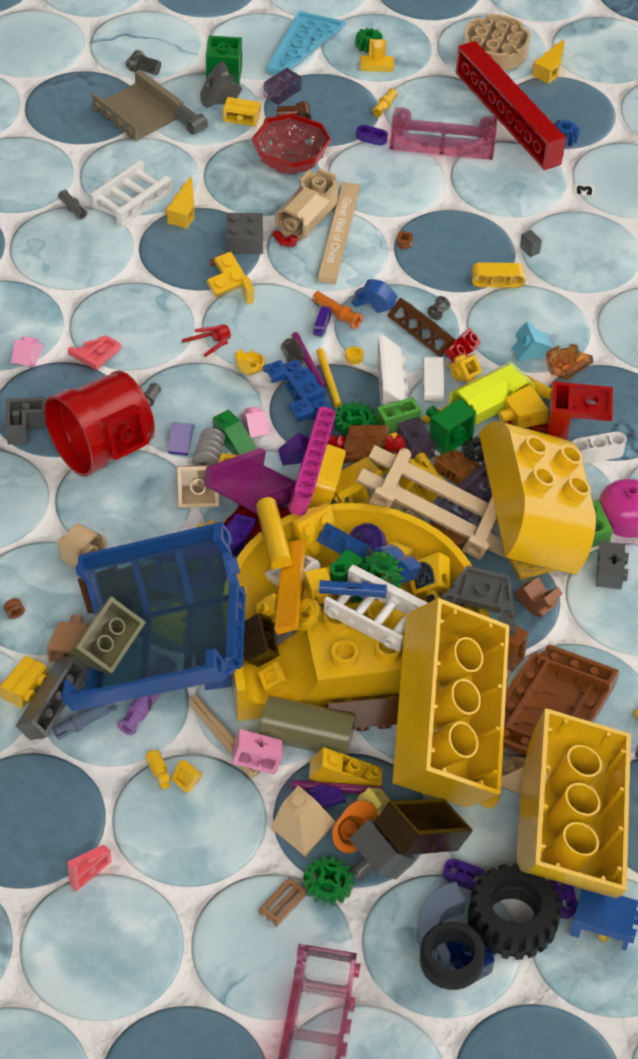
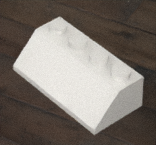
M379 335L377 368L380 406L408 399L405 398V395H408V384H404L407 374L406 370H403L405 368V356L401 355V348L384 335Z

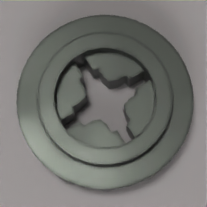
M478 435L475 438L469 437L467 441H464L462 447L463 454L469 460L484 462L482 448L475 451V447H482Z

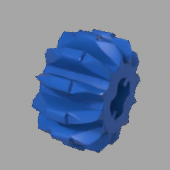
M565 119L563 121L557 120L554 124L566 137L565 147L567 145L573 146L574 143H577L580 133L577 123H572L571 120L566 121Z

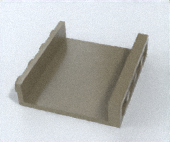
M141 70L135 72V84L104 100L97 94H92L93 109L135 141L177 120L174 112L177 110V107L183 105V101Z

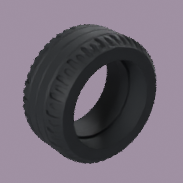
M447 921L435 925L426 933L420 946V966L424 975L431 983L442 989L445 988V990H459L473 984L482 973L485 960L484 943L480 935L470 926L468 927V925L456 921ZM456 942L462 944L471 952L473 960L464 968L451 970L437 964L431 953L440 944Z

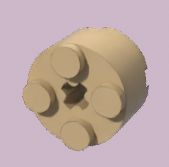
M76 523L58 541L61 561L75 569L76 565H78L79 555L103 550L107 546L104 536L79 523Z

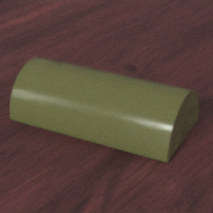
M269 695L264 706L259 734L280 739L282 744L317 753L325 747L349 756L357 715Z

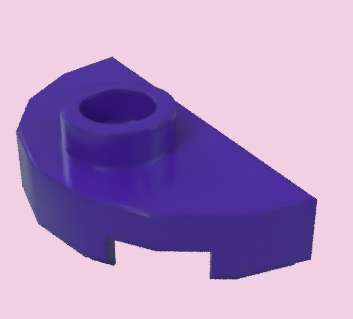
M329 784L317 785L308 791V794L323 809L347 802L342 791Z

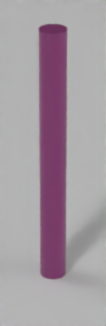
M294 332L291 337L309 371L314 373L318 384L325 388L326 384L298 332Z
M292 780L291 789H296L299 786L303 790H310L317 785L329 784L341 790L342 793L361 794L369 787L381 788L383 790V786Z

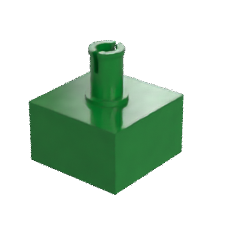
M460 398L441 411L434 405H431L426 410L425 414L431 418L428 444L441 455L457 450L469 437L473 438L476 411Z

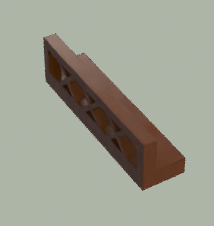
M401 297L387 314L388 317L439 357H442L446 348L456 340V338ZM401 307L404 309V317L396 318L394 315ZM410 319H417L416 328H409ZM429 329L430 338L423 339L422 330ZM442 339L445 341L440 350L435 348V340Z

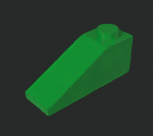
M229 409L213 417V428L220 430L224 434V446L233 455L239 456L257 449L241 421Z

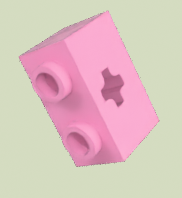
M239 729L232 745V764L275 774L282 760V740Z

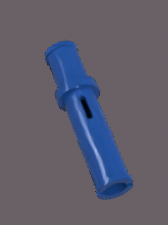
M320 580L319 593L361 596L362 599L367 597L386 598L387 584H369L367 581L354 583Z

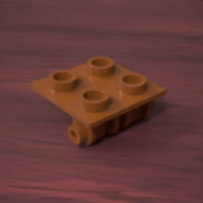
M452 450L433 458L435 461L433 466L437 472L445 478L449 477V481H453L460 488L468 486V478L485 472V469L480 467L479 463L469 460L458 450Z

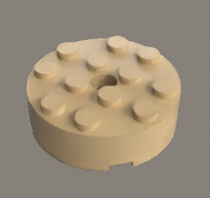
M490 14L482 19L477 17L467 24L463 44L476 41L500 65L503 71L517 68L526 61L531 36L529 29L526 30L521 21L506 15Z

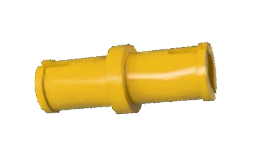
M390 88L385 96L379 99V103L372 109L373 115L381 117L382 113L391 107L393 100L398 96L395 89Z

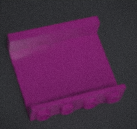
M258 448L206 467L204 486L257 514L256 504L262 498L270 497L275 499L278 507L290 503L296 481L264 465L266 450Z

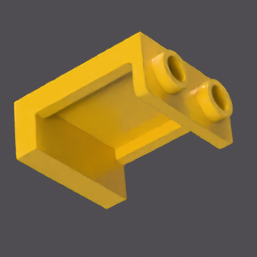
M367 457L343 469L333 496L335 504L346 503V497L365 487L356 482L363 468L384 478L381 470Z

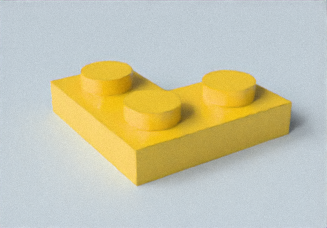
M232 252L216 257L214 263L221 274L207 280V284L215 298L241 288L242 278H246Z
M327 503L322 504L292 522L297 540L304 538L306 542L305 554L310 557L324 550L323 545L317 541L319 532L323 530L326 523L331 525L335 523L331 506Z

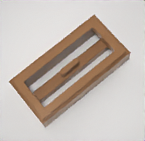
M289 877L259 909V914L266 916L269 922L272 921L273 925L278 927L307 895V890ZM292 886L293 888L281 899L277 906L271 912L268 911L285 891ZM299 891V893L290 901V903H289V904L278 914V916L276 917V914H277V913L289 902V900Z

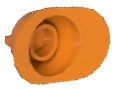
M356 801L350 804L342 815L336 819L333 825L332 839L338 850L344 853L358 851L349 838L368 819L376 821L378 818L377 809L372 803Z

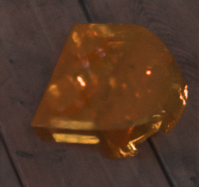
M569 344V348L563 349L557 346L546 353V363L550 374L566 380L572 378L573 375L586 369L587 366L594 362L593 356L579 352L578 345Z

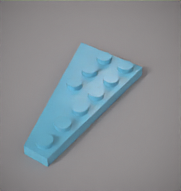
M298 11L267 65L266 73L283 76L345 27V21Z

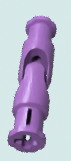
M163 657L160 659V665L156 671H152L149 677L176 672L178 666L170 658ZM161 693L135 698L128 707L124 719L118 722V728L127 735L132 736L135 734L137 725L145 719Z

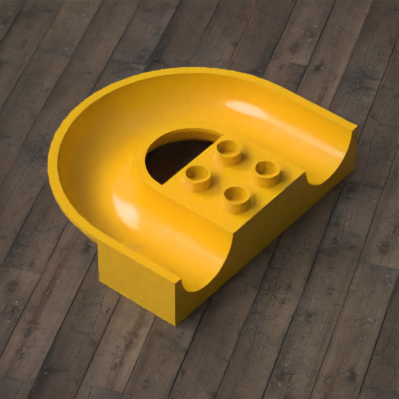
M329 504L335 523L332 525L347 534H350L354 528L361 524L371 523L384 532L387 541L386 545L392 541L412 548L414 550L412 557L416 560L437 552L450 558V588L467 566L472 567L470 561L451 539L427 522L410 514L370 504ZM317 507L309 508L306 514L316 509ZM293 513L281 519L287 543L297 540L292 522L304 515ZM262 531L245 546L237 557L240 569L237 577L240 587L244 586L246 593L245 621L256 615V603L272 593L278 595L279 587L268 581L264 575L271 569ZM323 545L324 550L312 558L318 560L321 565L320 568L326 567L330 576V565L341 555ZM385 573L377 575V577H382ZM228 577L224 588V595H229ZM305 580L302 583L301 600L309 598L305 587ZM409 581L401 583L402 588L400 589L414 595ZM416 596L417 598H419V599H421V600L427 602V599H422V598ZM374 600L363 615L374 621L386 603ZM228 602L223 603L225 648L227 638ZM361 602L344 605L355 611ZM465 605L468 610L490 618L488 610ZM324 607L320 609L322 615L317 618L318 623H314L312 629H307L305 632L298 630L293 636L278 645V653L280 654L278 657L260 667H256L247 663L243 656V667L236 669V672L230 675L237 721L262 718L264 706L269 695L326 708V700L398 694L400 693L403 642L400 652L387 648L383 643L337 619L330 618L324 613ZM394 609L382 625L393 630L405 613ZM304 613L302 614V615H304L305 618H308V617H309V614H307V613H306V614H304ZM277 662L281 665L287 683L280 690L276 689L269 694L265 692L258 672Z

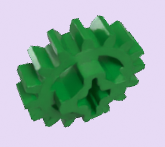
M351 401L350 405L345 402L343 407L338 406V410L335 411L334 425H336V430H341V435H345L348 433L350 425H376L374 409H368L369 404L363 406L361 401L358 404Z
M386 551L374 552L365 557L366 562L360 563L363 570L376 577L385 573V575L378 578L398 588H402L399 580L404 579V576L400 575V572L404 569L398 568L397 565L400 561H393V554L387 555Z
M323 855L321 861L315 858L312 865H307L306 872L303 875V888H308L307 896H315L313 902L316 903L320 899L323 906L326 905L327 901L332 906H335L336 900L344 903L345 897H350L355 883L353 882L354 873H349L350 865L343 866V859L336 862L335 856L327 860L326 856ZM316 874L317 880L314 882L313 876ZM343 879L344 886L341 888V880Z

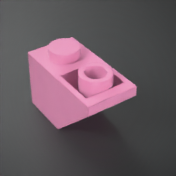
M22 337L21 340H15L11 363L35 366L43 350L44 343H39V339L32 337Z
M249 407L244 409L245 412L240 413L242 424L250 437L270 434L266 410H260L259 407Z

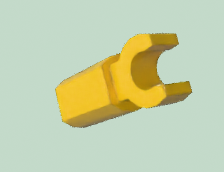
M152 750L146 753L145 760L153 777H157L161 789L164 790L171 787L167 767L159 750Z

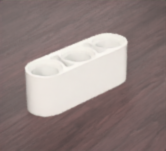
M424 356L423 401L443 402V357Z
M611 432L577 438L572 442L578 447L582 455V463L587 464L622 457L627 437L622 432Z

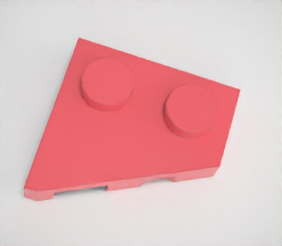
M105 335L96 340L84 342L82 347L76 349L73 346L69 347L68 354L97 370L121 349V343Z
M102 845L67 862L70 886L76 892L112 862L110 849Z

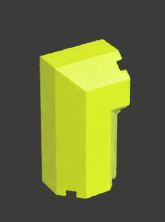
M510 361L449 392L448 404L450 405L460 398L476 411L475 425L503 411L506 397L528 385L535 389V384Z

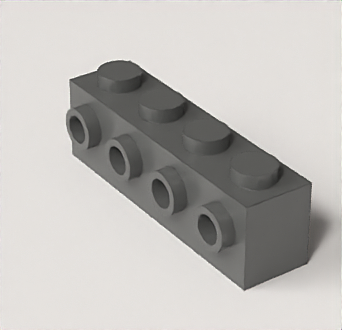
M74 655L57 659L19 719L16 727L30 741L47 737L66 706L61 697L64 681L69 680L77 688L88 669Z

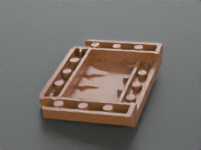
M550 644L541 653L535 652L530 655L506 692L503 747L526 756L532 734L545 708L594 722L614 690L619 670Z

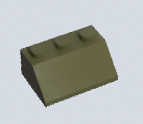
M111 596L101 604L68 654L74 655L86 667L111 675L146 622Z

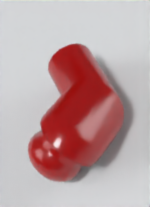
M276 230L273 233V237L279 245L286 247H295L297 245L298 237L291 234L287 238L280 230Z

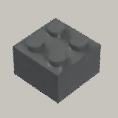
M226 213L227 253L263 254V213Z

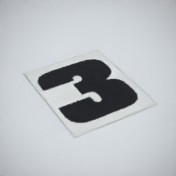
M575 184V195L594 196V186Z

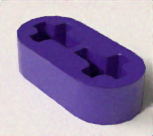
M360 125L356 129V138L363 142L382 146L388 141V133L383 129Z
M321 306L314 326V335L324 337L331 318V307Z
M449 859L445 862L443 868V877L446 881L450 883L456 882L458 886L472 890L474 884H477V882L472 881L475 876L486 875L482 868L458 859ZM453 868H456L457 871L454 874H451L450 871Z
M552 880L555 885L554 890L559 892L560 903L562 904L563 900H566L567 907H570L569 910H565V907L562 906L560 917L569 919L574 916L577 908L574 886L562 883L565 886L564 892H562L560 885H558L559 882Z

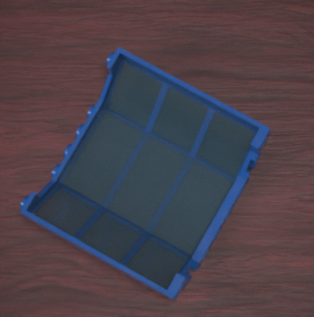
M223 522L79 555L76 573L87 585L94 615L101 604L112 596L146 623L111 675L88 667V677L85 680L86 687L77 690L69 680L64 681L61 697L63 702L72 711L224 680L225 676L231 675L236 672V669L243 667L246 593L244 586L240 587L237 574L240 573L237 557H232L230 544L233 543L231 534Z

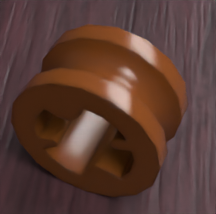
M407 231L398 233L397 246L402 249L410 248L413 244V235Z
M17 598L8 600L3 606V610L9 619L19 618L25 612L21 600Z

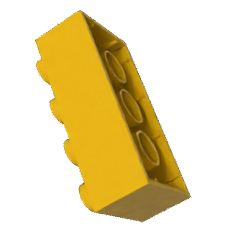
M440 598L406 614L392 784L438 799L444 798L447 802L465 808L501 795L509 625Z

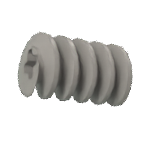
M208 428L202 431L192 458L193 465H214L218 463L225 441V436L220 430Z

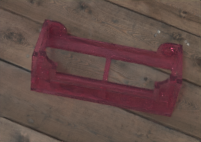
M395 107L392 117L389 150L493 160L497 117L485 116L480 120L479 126L412 120L411 112L407 108ZM409 130L442 133V136L409 133ZM445 134L478 137V139L447 137Z

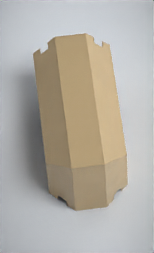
M319 169L317 173H313L312 170L307 171L302 176L300 188L275 213V225L277 228L281 227L283 230L281 233L285 237L289 238L291 234L296 235L298 241L301 238H306L338 203V182L336 181L335 174Z

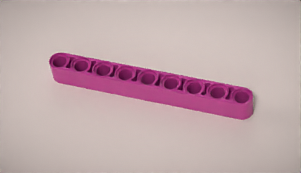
M320 407L288 506L289 510L296 515L306 514L314 493L336 415L334 410L328 407Z

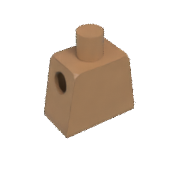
M72 615L69 622L60 621L57 624L47 648L49 661L56 662L57 659L71 656L68 654L88 625L83 623V618L80 615Z

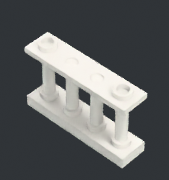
M140 160L91 193V207L95 209L101 204L105 205L116 213L117 225L123 227L172 193V179L166 176L157 181L144 173V161ZM141 178L152 186L145 190L134 182ZM129 187L139 195L132 198L122 192V190ZM115 195L125 201L126 204L119 207L109 199Z
M352 565L348 570L347 582L362 583V581H367L369 584H387L386 598L367 597L354 611L344 605L351 597L350 595H340L336 601L326 597L324 599V613L330 618L337 619L383 643L387 648L400 652L403 642L401 634L405 629L406 614L427 604V602ZM378 599L386 603V605L373 621L363 614L372 602ZM394 609L405 613L393 630L382 625Z

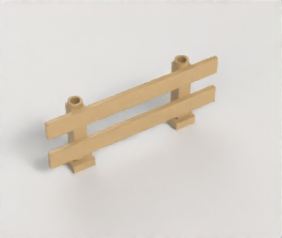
M374 445L368 459L390 471L386 479L364 468L362 469L356 482L374 491L369 504L390 508L394 501L465 537L468 540L462 551L478 560H481L487 549L505 557L502 539L490 533L493 524L499 526L493 496L489 503L409 463L411 452L406 448L400 449L396 456ZM403 476L481 516L478 527L397 486L400 477Z

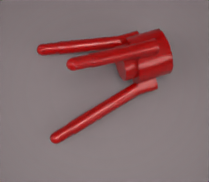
M226 324L198 328L194 330L196 333H207L184 338L182 342L212 336L213 340L219 343L204 353V357H207L221 346L228 344L227 339L231 338V332Z

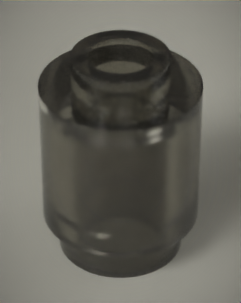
M288 338L281 344V351L287 362L297 359L301 364L304 362L305 353L297 339Z

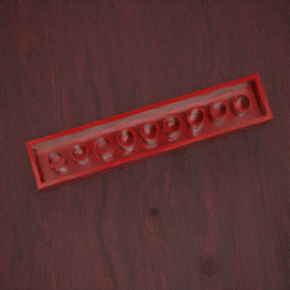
M476 41L458 46L457 76L543 170L562 165L566 142L565 135L561 133L555 124L547 118L527 94L519 88L510 76L503 71L500 65Z

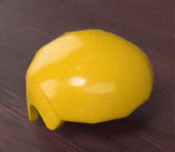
M242 349L235 353L236 367L242 374L253 375L262 371L265 365V358L261 354L255 353L253 350H250L249 353H244Z

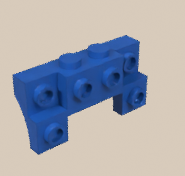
M298 359L285 364L278 360L263 366V372L268 374L271 383L285 381V387L295 401L289 404V410L293 411L297 422L309 419L315 420L320 407L332 409L324 398L325 390L323 386L318 384L314 373H311L307 366L303 367Z

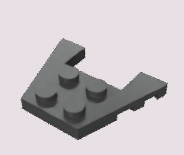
M467 566L453 582L449 591L443 594L441 599L453 604L459 603L500 613L498 621L509 625V635L515 636L516 624L510 576Z

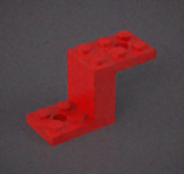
M553 382L547 423L527 428L567 440L571 418L612 421L613 387ZM588 401H595L596 404H591ZM511 420L507 421V424L513 425Z

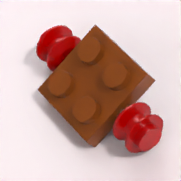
M350 425L346 440L343 435H340L338 439L332 435L328 440L329 445L346 450L343 463H356L365 457L368 458L374 445L386 449V451L392 454L395 451L397 455L400 449L405 448V441L401 435H397L395 439L392 435H388L389 429L387 425Z

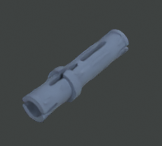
M116 702L92 707L76 716H69V720L52 728L53 731H56L54 735L58 740H61L75 731H81L82 727L117 710Z

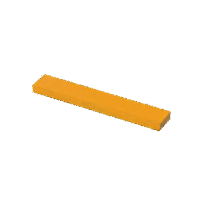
M304 538L287 543L293 566L281 568L274 628L277 635L298 630L306 552Z

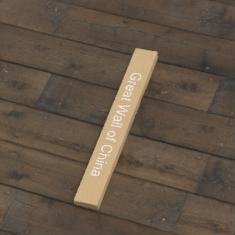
M342 183L318 275V282L336 284L360 191V184Z

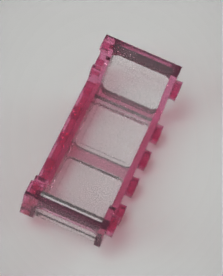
M298 944L294 979L278 1059L346 1058L348 1042H344L345 1034L350 1035L352 1020L348 1019L349 1011L354 1012L356 997L352 996L354 978H359L361 963H356L357 953Z

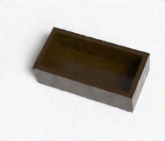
M444 798L389 801L374 822L380 828L381 834L393 843L395 850L403 856L458 851L473 831Z

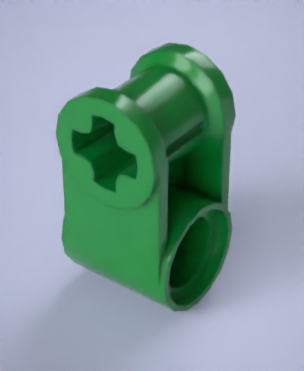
M346 549L330 565L331 581L347 582L349 568L355 565L363 569L360 563L366 562V560Z

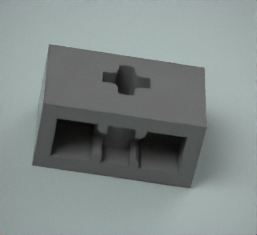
M600 541L597 556L596 587L621 589L623 581H627L628 569L624 568L628 564L629 553H625V544Z

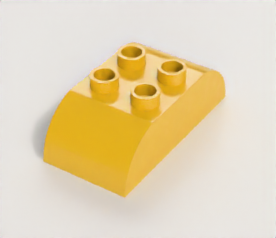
M494 421L489 423L479 432L505 557L577 575L590 553L596 526V515L590 494L591 489L587 483L582 463L583 458L578 447L570 440L504 422Z
M545 708L532 734L522 772L517 839V863L522 872L612 898H618L627 891L630 733Z

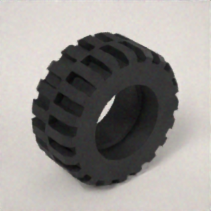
M513 863V866H507V864L499 865L497 870L493 867L487 870L486 875L482 874L477 879V884H474L468 907V925L480 935L484 947L487 946L489 948L488 952L493 955L499 953L502 955L501 958L509 959V956L515 957V960H523L525 955L528 958L534 957L537 954V950L543 952L555 938L562 911L559 892L554 890L555 885L551 880L546 881L545 878L522 872L516 863ZM505 899L520 900L532 908L536 918L523 924L509 923L501 919L495 913L492 906Z

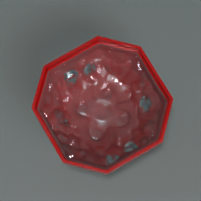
M292 113L267 118L252 137V143L262 162L270 168L276 169L277 172L288 174L306 172L308 169L315 167L319 160L323 158L325 150L331 142V138L322 123Z

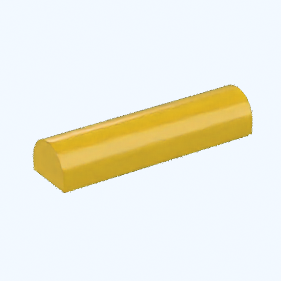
M270 497L262 498L256 504V511L271 569L293 566L277 502Z

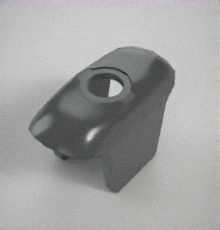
M222 61L213 68L200 91V101L206 108L216 103L225 104L228 97L238 98L242 91L241 86L232 82L234 76L228 72L226 64Z

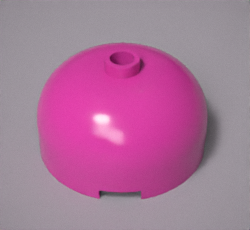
M630 478L616 480L604 488L600 494L599 501L614 531L613 534L626 538L638 537V480Z

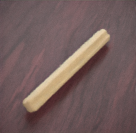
M198 695L189 698V706L232 756L234 737ZM240 766L250 778H254L260 772L259 770Z

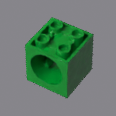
M209 35L206 50V79L213 68L222 61L226 64L228 72L234 76L232 82L240 86L243 65L242 37Z

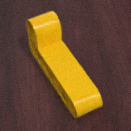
M327 444L308 509L321 506L324 503L331 504L339 481L346 450Z

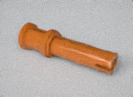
M316 291L313 294V297H315L312 298L313 302L320 306L331 307L332 313L337 316L338 320L350 324L352 329L358 328L362 323L363 315L353 312L349 306L340 305L320 291Z

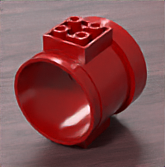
M114 371L110 375L101 377L76 389H65L48 397L45 401L44 416L51 440L67 466L82 477H87L104 469L109 461L113 459L117 460L148 445L154 437L155 424L148 400L136 381L124 371Z

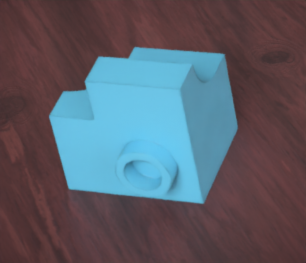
M526 321L516 332L515 335L518 341L512 348L517 360L524 362L530 358L541 360L552 346L546 333L537 330L532 323Z

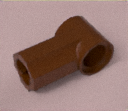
M301 101L295 106H277V116L292 113L311 120L310 106L307 102Z

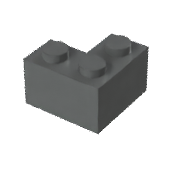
M46 397L6 399V435L8 445L27 444L28 429L47 428L44 416Z

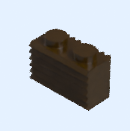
M256 613L253 617L246 619L244 627L245 651L243 656L247 663L256 667H260L280 655L276 645L272 620L261 613Z

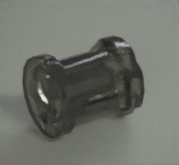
M444 296L436 297L435 303L427 309L428 315L434 320H440L443 317V313L450 308V301Z

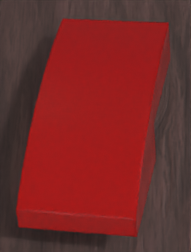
M468 328L446 348L444 353L451 362H454L455 357L461 354L467 356L473 352L481 341L472 329Z

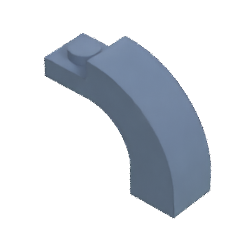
M456 882L437 889L424 902L420 911L417 929L419 947L424 936L432 927L439 923L441 924L451 917L464 913L466 901ZM443 943L438 945L431 955L437 964L447 967L449 966L451 954L446 944Z

